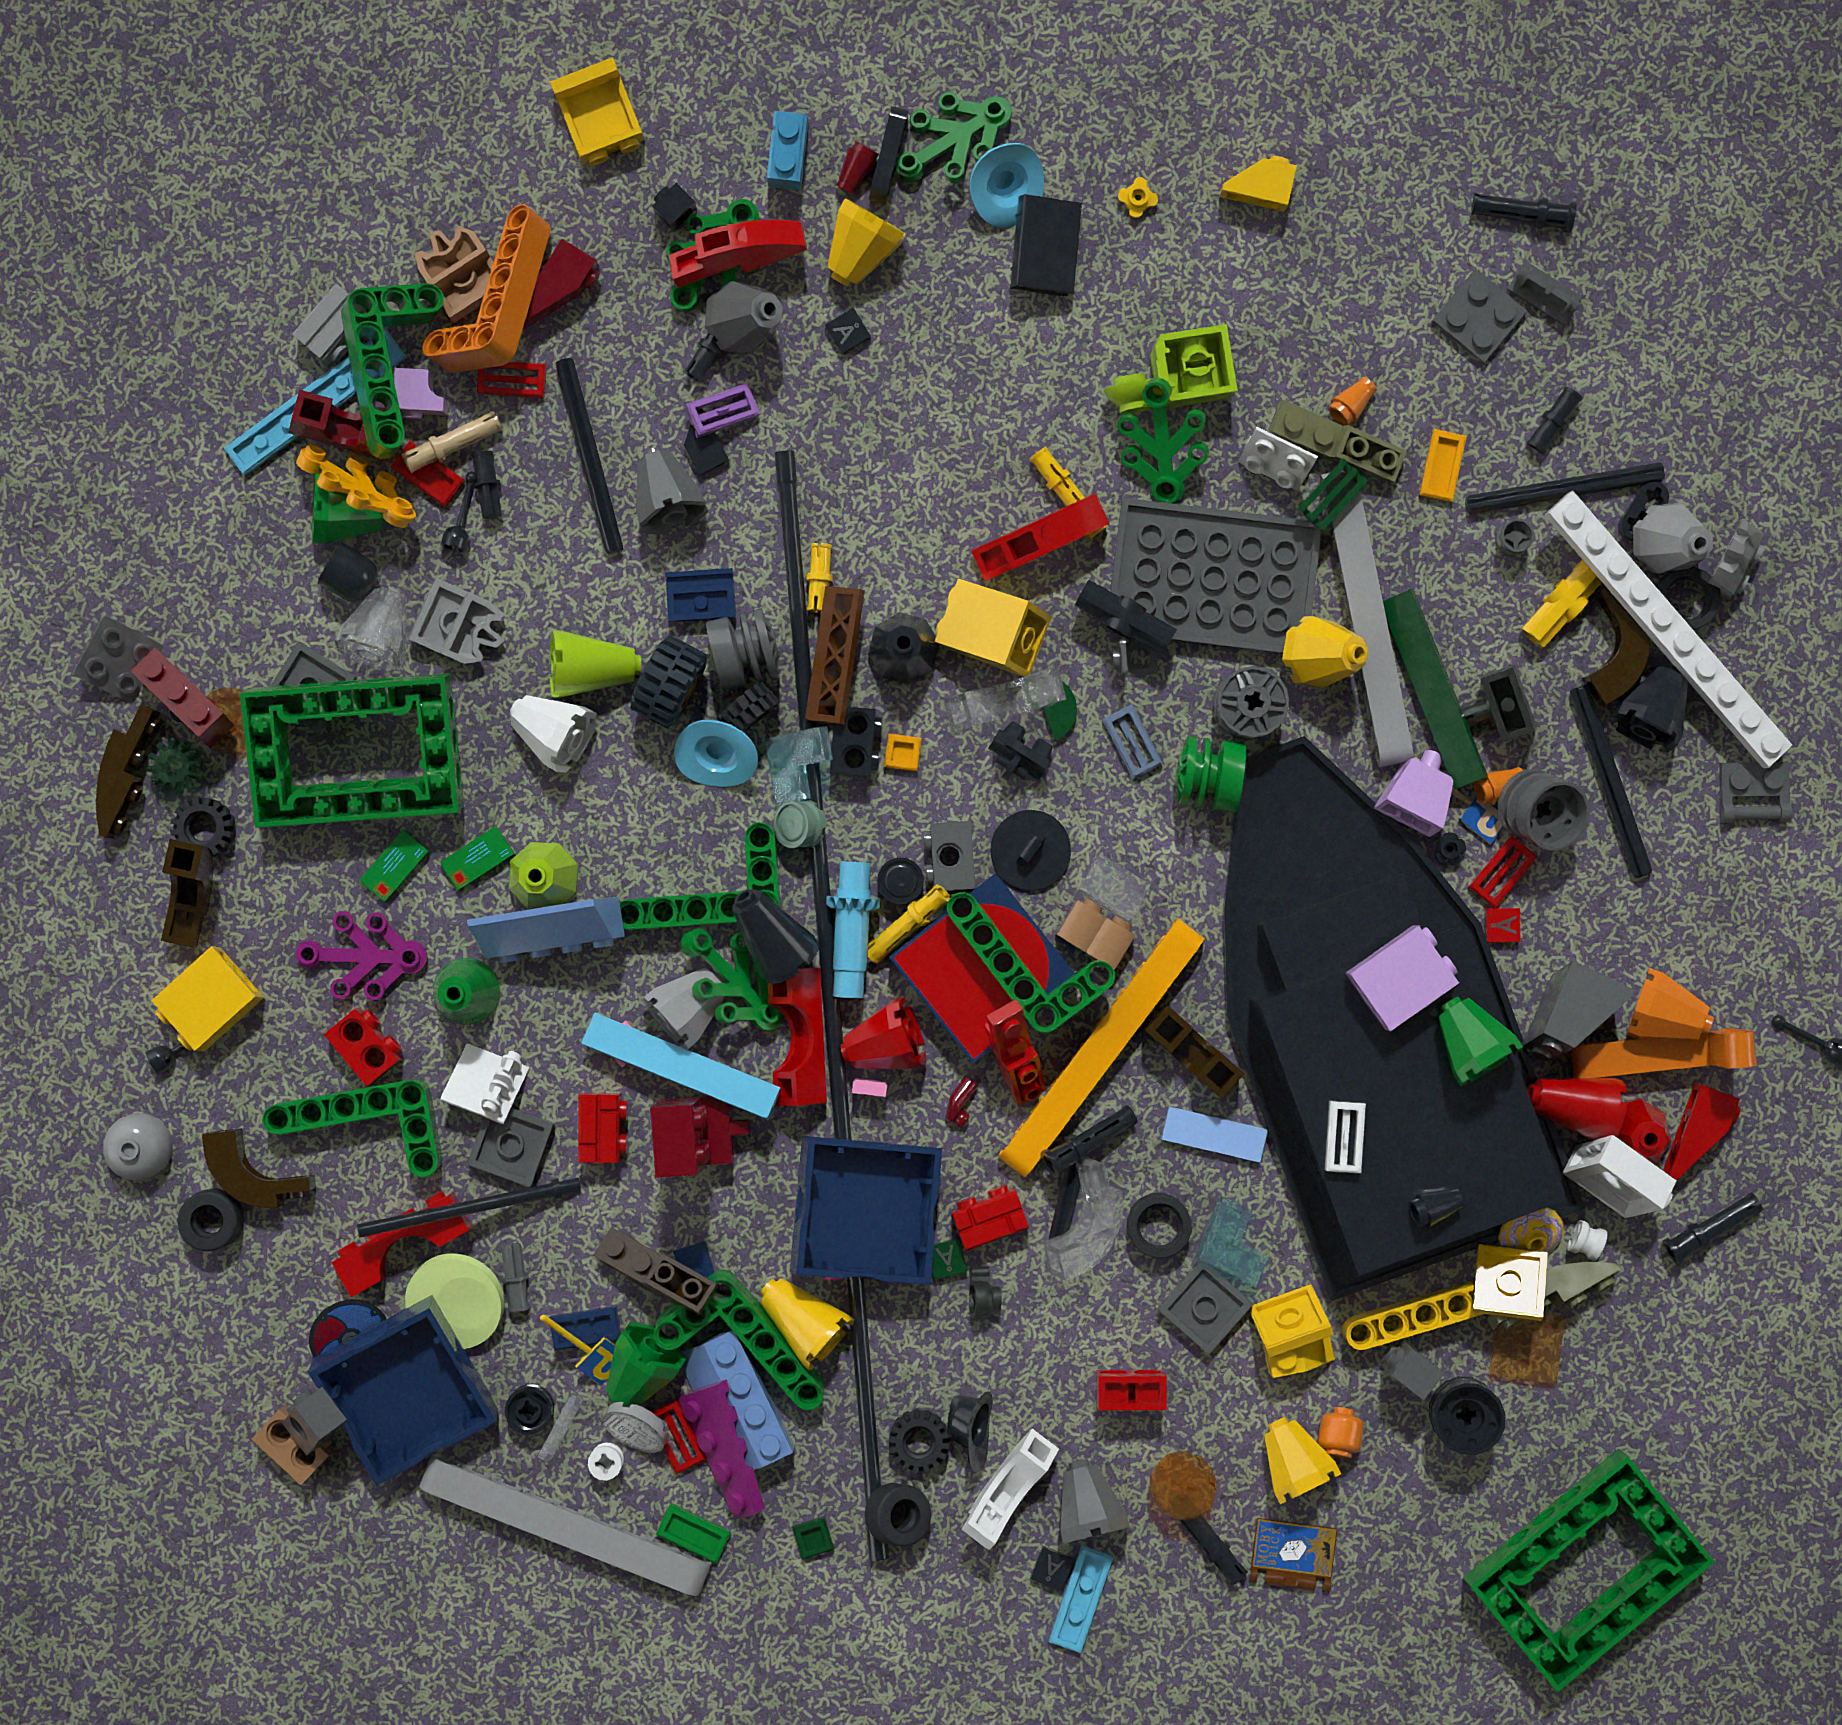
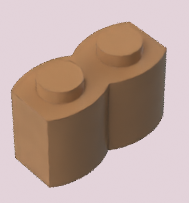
M1088 898L1083 903L1076 900L1057 930L1056 935L1093 958L1109 963L1115 970L1136 936L1129 931L1132 925L1116 915L1112 920L1100 914L1103 907Z

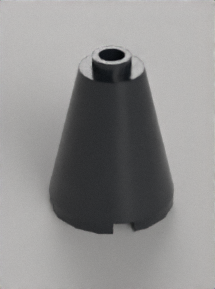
M747 889L737 895L732 910L756 970L763 980L765 979L769 984L782 983L799 974L797 967L804 961L807 965L813 961L818 952L819 943L810 931L760 890Z

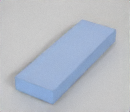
M1168 1106L1161 1139L1260 1162L1268 1129Z

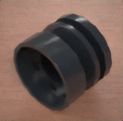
M1457 1376L1444 1381L1435 1389L1429 1401L1428 1417L1434 1432L1449 1449L1459 1454L1478 1455L1489 1451L1499 1442L1505 1430L1506 1414L1501 1401L1484 1382L1473 1377ZM1464 1405L1473 1411V1413L1468 1415L1467 1421H1463L1460 1416H1456V1413L1462 1412V1406Z

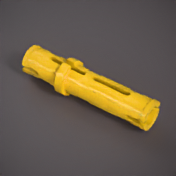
M1047 446L1029 459L1048 482L1046 484L1049 490L1053 489L1066 506L1085 498L1070 479L1069 475L1071 473L1067 468L1063 470L1049 452ZM1108 525L1089 533V538L1092 539Z
M936 884L923 898L909 904L908 910L900 918L895 920L868 944V958L874 963L879 964L881 960L905 941L915 930L921 926L928 925L931 922V917L948 903L950 899L948 892L942 886Z

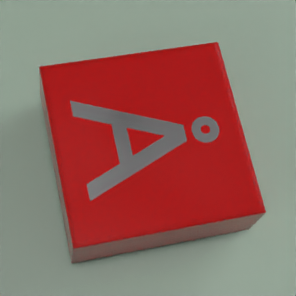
M1485 908V936L1487 942H1521L1520 908Z

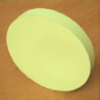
M442 1254L427 1260L417 1269L406 1289V1308L433 1295L464 1349L477 1346L488 1339L497 1328L504 1312V1294L495 1274L482 1262L462 1254Z

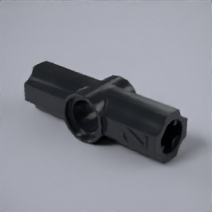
M1091 580L1087 581L1074 604L1075 607L1104 622V626L1116 634L1129 640L1132 638L1161 655L1164 654L1177 631L1175 627L1146 612L1147 609L1136 601L1123 595L1119 597Z

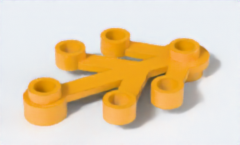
M308 444L306 448L301 449L296 464L308 473L320 474L317 484L322 489L329 492L347 493L346 502L351 507L358 510L367 509L383 513V518L396 527L405 528L414 521L416 513L412 509L411 503L398 497L394 490L397 482L394 475L385 471L378 472L374 485L382 491L383 494L376 491L365 471L369 462L363 456L355 453L350 454L345 466L352 472V476L326 460V452L321 447Z

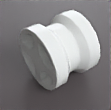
M1579 1220L1568 1242V1251L1575 1254L1578 1252L1584 1253L1587 1259L1596 1261L1605 1246L1607 1231L1601 1228H1590L1587 1222Z
M605 1442L599 1444L594 1448L588 1459L590 1473L599 1480L607 1481L613 1479L618 1475L623 1466V1453L613 1443Z

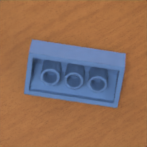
M619 897L591 899L467 920L468 928L487 958L499 957L500 963L520 960L519 953L530 952L531 958L551 955L550 948L561 947L562 953L583 950L582 943L593 942L594 948L614 945L613 938L625 937Z
M731 1328L682 1350L687 1359L681 1367L692 1390L727 1379L730 1391L726 1392L725 1395L728 1405L735 1406L738 1420L734 1422L738 1438H744L748 1450L744 1457L746 1465L752 1467L753 1470L759 1469L793 1453L794 1444L748 1348Z

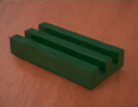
M1344 458L1296 509L1321 532L1368 482ZM1343 470L1347 475L1311 513L1307 509L1308 506ZM1353 479L1357 484L1321 522L1317 517Z

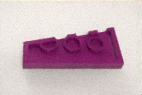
M727 1379L689 1391L677 1399L682 1407L685 1418L689 1421L697 1438L698 1446L706 1456L712 1470V1475L723 1492L727 1506L736 1520L755 1515L765 1507L754 1470L746 1465L744 1457L748 1450L744 1438H738L734 1422L738 1420L735 1406L728 1405L725 1393L730 1390Z

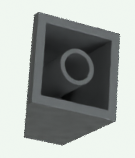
M1571 961L1552 974L1522 1046L1531 1050V1055L1537 1059L1553 1061L1580 1044L1633 996L1635 990L1578 962Z

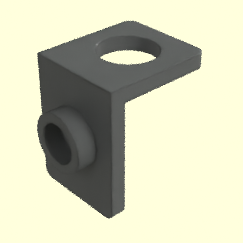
M1120 640L1117 643L1118 649H1112L1113 668L1119 669L1120 677L1158 673L1157 653L1140 642L1125 643V640ZM1144 649L1149 653L1150 663L1147 667L1139 669L1132 665L1130 657L1134 650Z

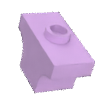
M395 368L394 383L402 419L422 420V415L448 416L449 403L445 398L435 395L433 391V374L429 370ZM376 401L375 407L379 411H387L381 402Z

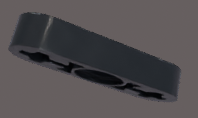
M894 106L891 108L869 195V201L886 205L895 171V160L900 151L909 110Z

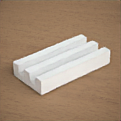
M1329 1101L1325 1157L1326 1171L1361 1173L1365 1103ZM1342 1109L1339 1164H1334L1337 1111ZM1350 1110H1356L1353 1165H1347Z

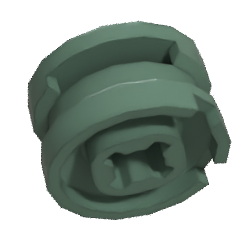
M811 800L788 801L780 805L774 817V831L782 845L788 848L814 847L823 839L822 830L826 828V817L824 811L817 808V803Z

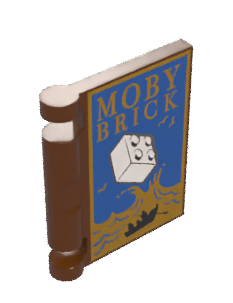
M1257 1518L1249 1582L1256 1583L1258 1569L1265 1570L1264 1584L1315 1591L1316 1577L1324 1578L1322 1592L1330 1593L1337 1528Z

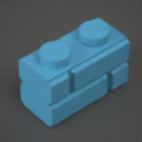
M774 111L766 177L768 187L802 190L809 128L808 115Z

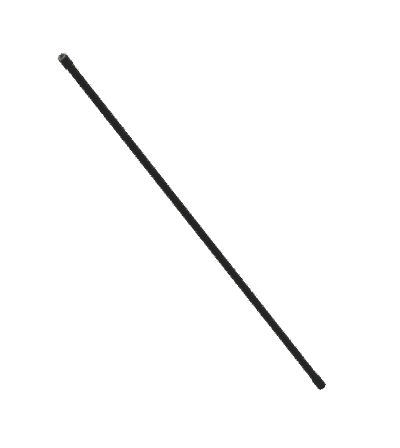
M785 450L775 452V465L780 492L806 801L811 800L817 803V808L824 811L816 722L805 719L812 669L796 494L795 451ZM823 828L822 835L824 837L819 844L810 847L834 1135L835 1139L852 1140L846 1066L840 1045L843 1043L840 997L833 996L834 926L832 908L826 905V896H831L826 833L825 828ZM847 1277L850 1316L854 1319L851 1326L867 1503L872 1492L881 1486L865 1288L864 1278ZM867 1528L869 1560L880 1561L888 1559V1544L874 1538Z

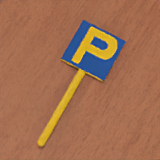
M541 1315L540 1320L587 1353L578 1362L576 1368L600 1385L608 1380L615 1345L603 1337L593 1348H590L549 1317Z

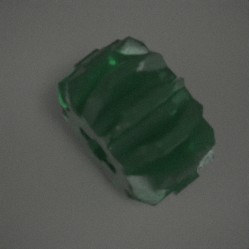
M170 738L168 747L164 743L159 742L156 746L160 754L149 753L148 755L150 760L155 761V765L146 767L147 772L157 773L151 779L152 785L162 783L161 792L166 794L172 788L175 795H183L184 787L189 791L195 790V784L191 779L201 781L204 779L202 774L196 772V768L206 766L205 761L194 760L200 756L201 750L198 748L190 750L191 742L188 740H183L179 745L176 738ZM175 761L181 762L182 768L177 769L176 772L170 771V765L175 764Z

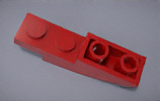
M747 221L695 234L696 245L670 254L669 259L673 281L679 288L741 265L744 272L747 273L806 251L807 245L801 221Z
M1094 493L971 550L984 581H987L1110 523L1097 494Z
M1014 1000L987 1015L988 1023L984 1024L1007 1087L1017 1106H1020L1027 1101L1037 1099L1047 1089L1039 1055L1031 1045L1023 1008L1017 1000Z

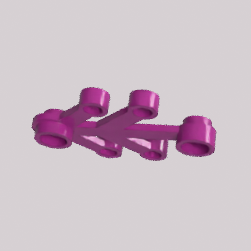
M340 911L334 915L332 920L333 926L338 931H344L360 949L323 948L320 943L313 940L302 942L296 949V959L304 967H315L322 961L360 962L344 978L336 979L332 982L330 992L337 999L349 997L352 993V988L379 963H393L378 980H370L364 986V994L368 999H381L385 995L386 989L403 973L414 974L421 971L425 967L428 958L427 951L421 943L414 940L404 941L388 924L387 916L380 912L372 913L367 917V928L372 932H379L394 950L379 949L355 923L354 916L347 911ZM342 915H346L349 918V924L345 928L338 924V919ZM375 916H379L383 920V925L379 929L372 926V919ZM308 947L314 951V957L310 961L306 960L303 956L304 950ZM407 951H412L415 954V961L411 964L407 963L404 959ZM340 982L344 983L347 987L344 995H339L336 991V986ZM373 983L380 986L381 991L378 996H373L369 991Z

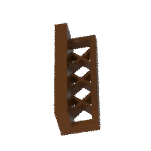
M825 586L805 715L806 720L834 725V723L845 724L865 590Z

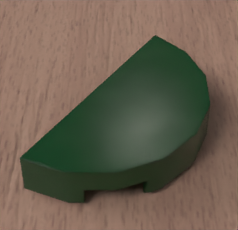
M1047 675L1033 677L1053 739L1056 741L1066 735L1074 725L1077 715L1076 698L1070 687L1058 678Z

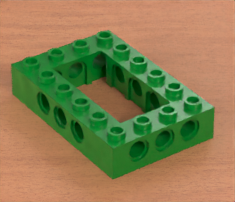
M451 673L247 688L239 693L255 828L459 813L464 807ZM410 710H417L419 725L416 727V735L420 734L422 752L419 766L423 768L424 776L293 786L286 723H299L303 719L325 718V721H330L339 716L359 715V718H367L371 714L392 712L394 716L406 714Z
M1618 1448L1463 1578L1558 1693L1715 1563V1561L1629 1456ZM1619 1501L1656 1546V1549L1553 1634L1512 1583L1521 1586L1534 1579L1532 1575L1552 1559L1556 1561L1561 1557L1559 1553L1578 1537L1581 1539L1587 1535L1585 1531L1603 1516L1609 1517L1614 1513Z

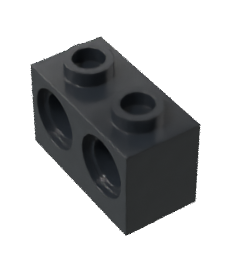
M847 707L845 724L834 723L830 774L870 778L871 770L878 771L879 751L873 750L874 737H881L882 717H876V709ZM856 716L863 717L868 723L866 731L860 735H855L848 729L849 721ZM859 750L864 754L865 761L861 767L850 768L846 764L845 757L849 751Z

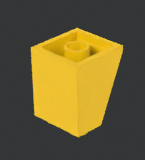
M958 579L955 587L951 589L948 595V607L944 617L937 625L934 642L951 651L1029 679L1052 616L1027 600Z

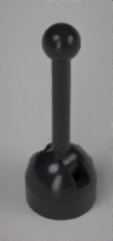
M474 471L468 472L465 476L467 486L457 523L445 530L440 543L444 548L452 550L453 546L459 548L458 551L463 553L467 552L469 535L463 528V523L473 486L477 482Z
M1775 1015L1772 1018V1025L1774 1027H1783L1823 1047L1825 1058L1831 1063L1842 1067V1038H1831L1828 1041H1824L1786 1022L1782 1015Z
M182 1044L173 1049L160 1045L146 1051L145 1054L154 1071L160 1075L173 1066L175 1055L186 1048Z

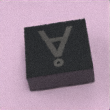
M854 308L825 324L826 329L842 355L871 338Z
M1042 1545L1030 1579L1062 1591L1074 1558Z

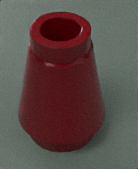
M855 141L852 148L848 147L836 185L854 195L856 189L860 187L877 166L875 161L879 154Z

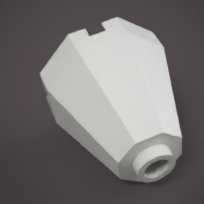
M526 695L523 699H517L510 709L511 726L542 763L557 772L566 773L571 768L566 764L571 759L575 762L579 760L595 732V725L590 723V719L596 720L597 713L583 706Z

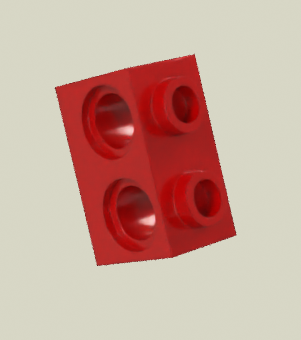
M359 1007L354 1008L324 1033V1036L366 1086H370L403 1060L399 1054L402 1048L391 1035L385 1037L377 1028L381 1023L370 1009L363 1011ZM353 1022L359 1023L363 1028V1036L359 1041L353 1040L348 1033L349 1026ZM374 1048L382 1050L385 1055V1061L380 1067L373 1065L370 1061V1053Z
M1096 1370V1405L1098 1410H1167V1376L1164 1370Z

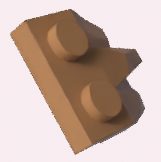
M461 226L455 229V236L452 240H449L440 230L429 232L433 251L429 254L424 251L414 253L418 269L425 281L438 286L444 295L443 308L453 323H456L481 306L494 262L475 232Z

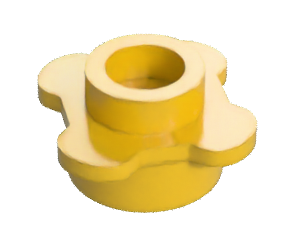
M1142 177L1136 178L1127 189L1122 188L1118 193L1119 201L1125 203L1129 209L1130 216L1134 218L1140 217L1143 211L1149 206L1154 207L1158 202L1157 194L1149 190L1146 179ZM1140 195L1141 199L1136 200L1135 196Z

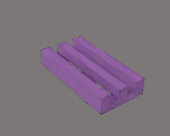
M748 383L687 403L684 407L686 413L690 415L689 420L691 425H694L697 438L743 423L760 415ZM742 394L745 396L744 400L700 415L696 411ZM747 406H749L750 410L742 412L740 414L707 424L705 426L702 425V422H705L707 420L740 410Z

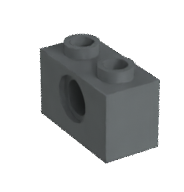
M971 821L931 823V831H924L925 851H932L933 864L926 865L927 884L934 886L938 884L945 890L975 889ZM953 847L958 851L959 861L954 866L942 864L939 854L943 848Z
M1402 1339L1397 1344L1395 1342L1390 1343L1381 1357L1384 1359L1381 1366L1422 1400L1426 1399L1445 1374L1434 1363Z
M321 1387L314 1393L308 1389L294 1399V1404L287 1409L289 1415L282 1424L307 1456L333 1437L347 1419L324 1388Z

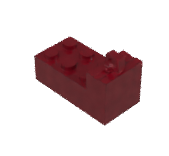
M706 1095L661 1099L650 1107L655 1178L698 1175L705 1165L733 1163V1135L749 1134V1119L732 1120L730 1105Z

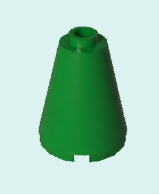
M460 958L449 962L439 971L433 984V998L437 1009L446 1019L457 1024L472 1025L483 1021L491 1015L499 1001L500 985L495 973L487 964L477 959ZM457 988L460 991V997L457 995Z

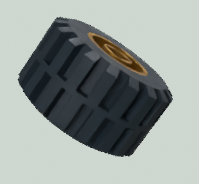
M672 635L667 636L653 652L635 686L631 697V710L667 729L674 725L688 705L702 678L707 664V654Z

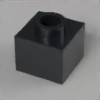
M677 183L671 188L665 186L655 196V203L652 205L655 214L673 232L697 209L695 201Z

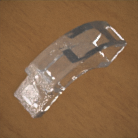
M1053 667L1007 683L965 692L943 701L953 733L1040 710L1066 700L1058 667Z
M1088 1157L1080 1164L1076 1162L1083 1194V1207L1079 1219L1065 1234L1043 1242L1050 1274L1065 1281L1086 1273L1106 1256L1116 1240L1123 1217L1122 1191L1107 1184L1109 1183V1174L1103 1163Z

